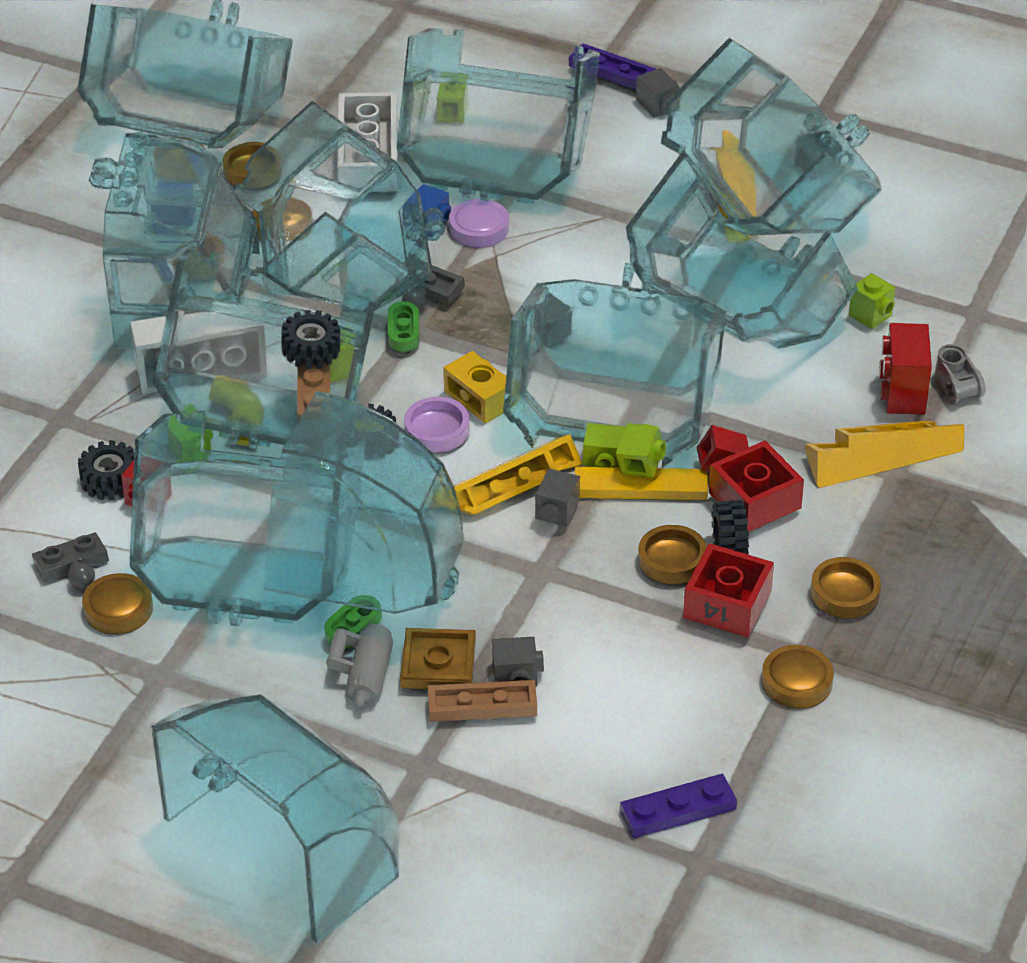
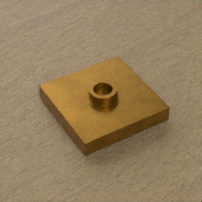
M406 628L400 677L401 688L428 689V685L472 683L476 630Z

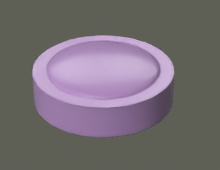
M487 199L467 200L456 205L451 210L449 215V231L453 239L462 245L475 248L493 246L507 236L509 232V214L501 204Z
M447 397L422 399L414 403L407 410L404 417L407 440L414 447L426 452L438 453L455 449L465 442L470 431L467 409L458 401Z

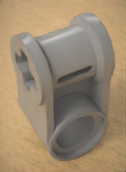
M955 344L941 346L938 351L934 377L943 389L947 400L951 404H956L963 398L971 396L976 398L983 397L985 394L983 376L976 369L966 351Z

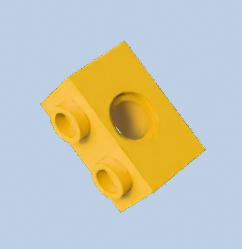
M474 351L443 367L444 392L461 403L485 424L514 407L515 385L512 379L502 374L488 360L483 359Z

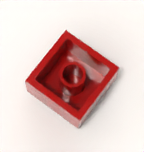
M890 323L888 336H882V355H886V357H884V360L879 361V379L885 380L881 381L880 400H886L887 414L926 415L932 370L929 325Z
M766 440L710 464L709 494L716 502L742 500L746 510L747 530L749 532L802 508L804 479Z
M709 543L685 587L683 618L749 638L772 592L774 562Z

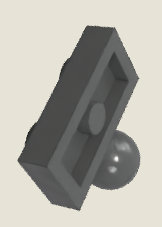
M413 257L396 275L397 285L408 289L404 292L402 301L415 304L419 312L426 305V297L449 306L465 287L464 277Z
M96 532L82 535L74 540L56 546H49L44 550L32 553L33 563L44 583L68 575L69 583L74 588L81 590L86 589L95 581L93 566L109 561L107 549Z

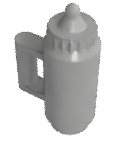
M368 625L360 634L339 628L335 630L326 665L331 669L348 674V696L357 706L374 702L382 690L393 647L391 632L383 625ZM346 644L356 647L352 662L342 658Z

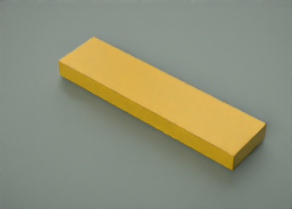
M575 467V475L580 476V498L707 500L708 498L707 472L700 469L657 468L654 478L623 475L620 467Z

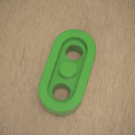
M396 302L388 308V343L396 351L409 352L420 343L419 309L411 302Z
M359 594L352 597L325 622L326 642L331 646L336 629L341 628L360 634L368 625L378 624L382 619L381 601L371 594ZM346 644L345 649L352 646Z

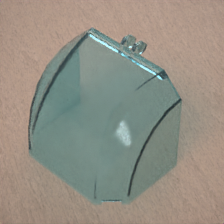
M316 391L282 449L280 459L286 462L281 487L273 486L271 494L264 590L393 614L438 603L439 599L442 601L449 599L454 594L455 586L459 582L460 572L456 569L454 563L464 542L462 512L456 490L444 463L418 439L402 429L392 419L363 404L330 393Z
M261 694L232 699H209L181 708L151 725L163 816L166 821L170 822L211 790L220 792L236 781H239L284 817L304 849L311 939L316 943L399 877V822L397 813L381 785L361 766L277 702Z

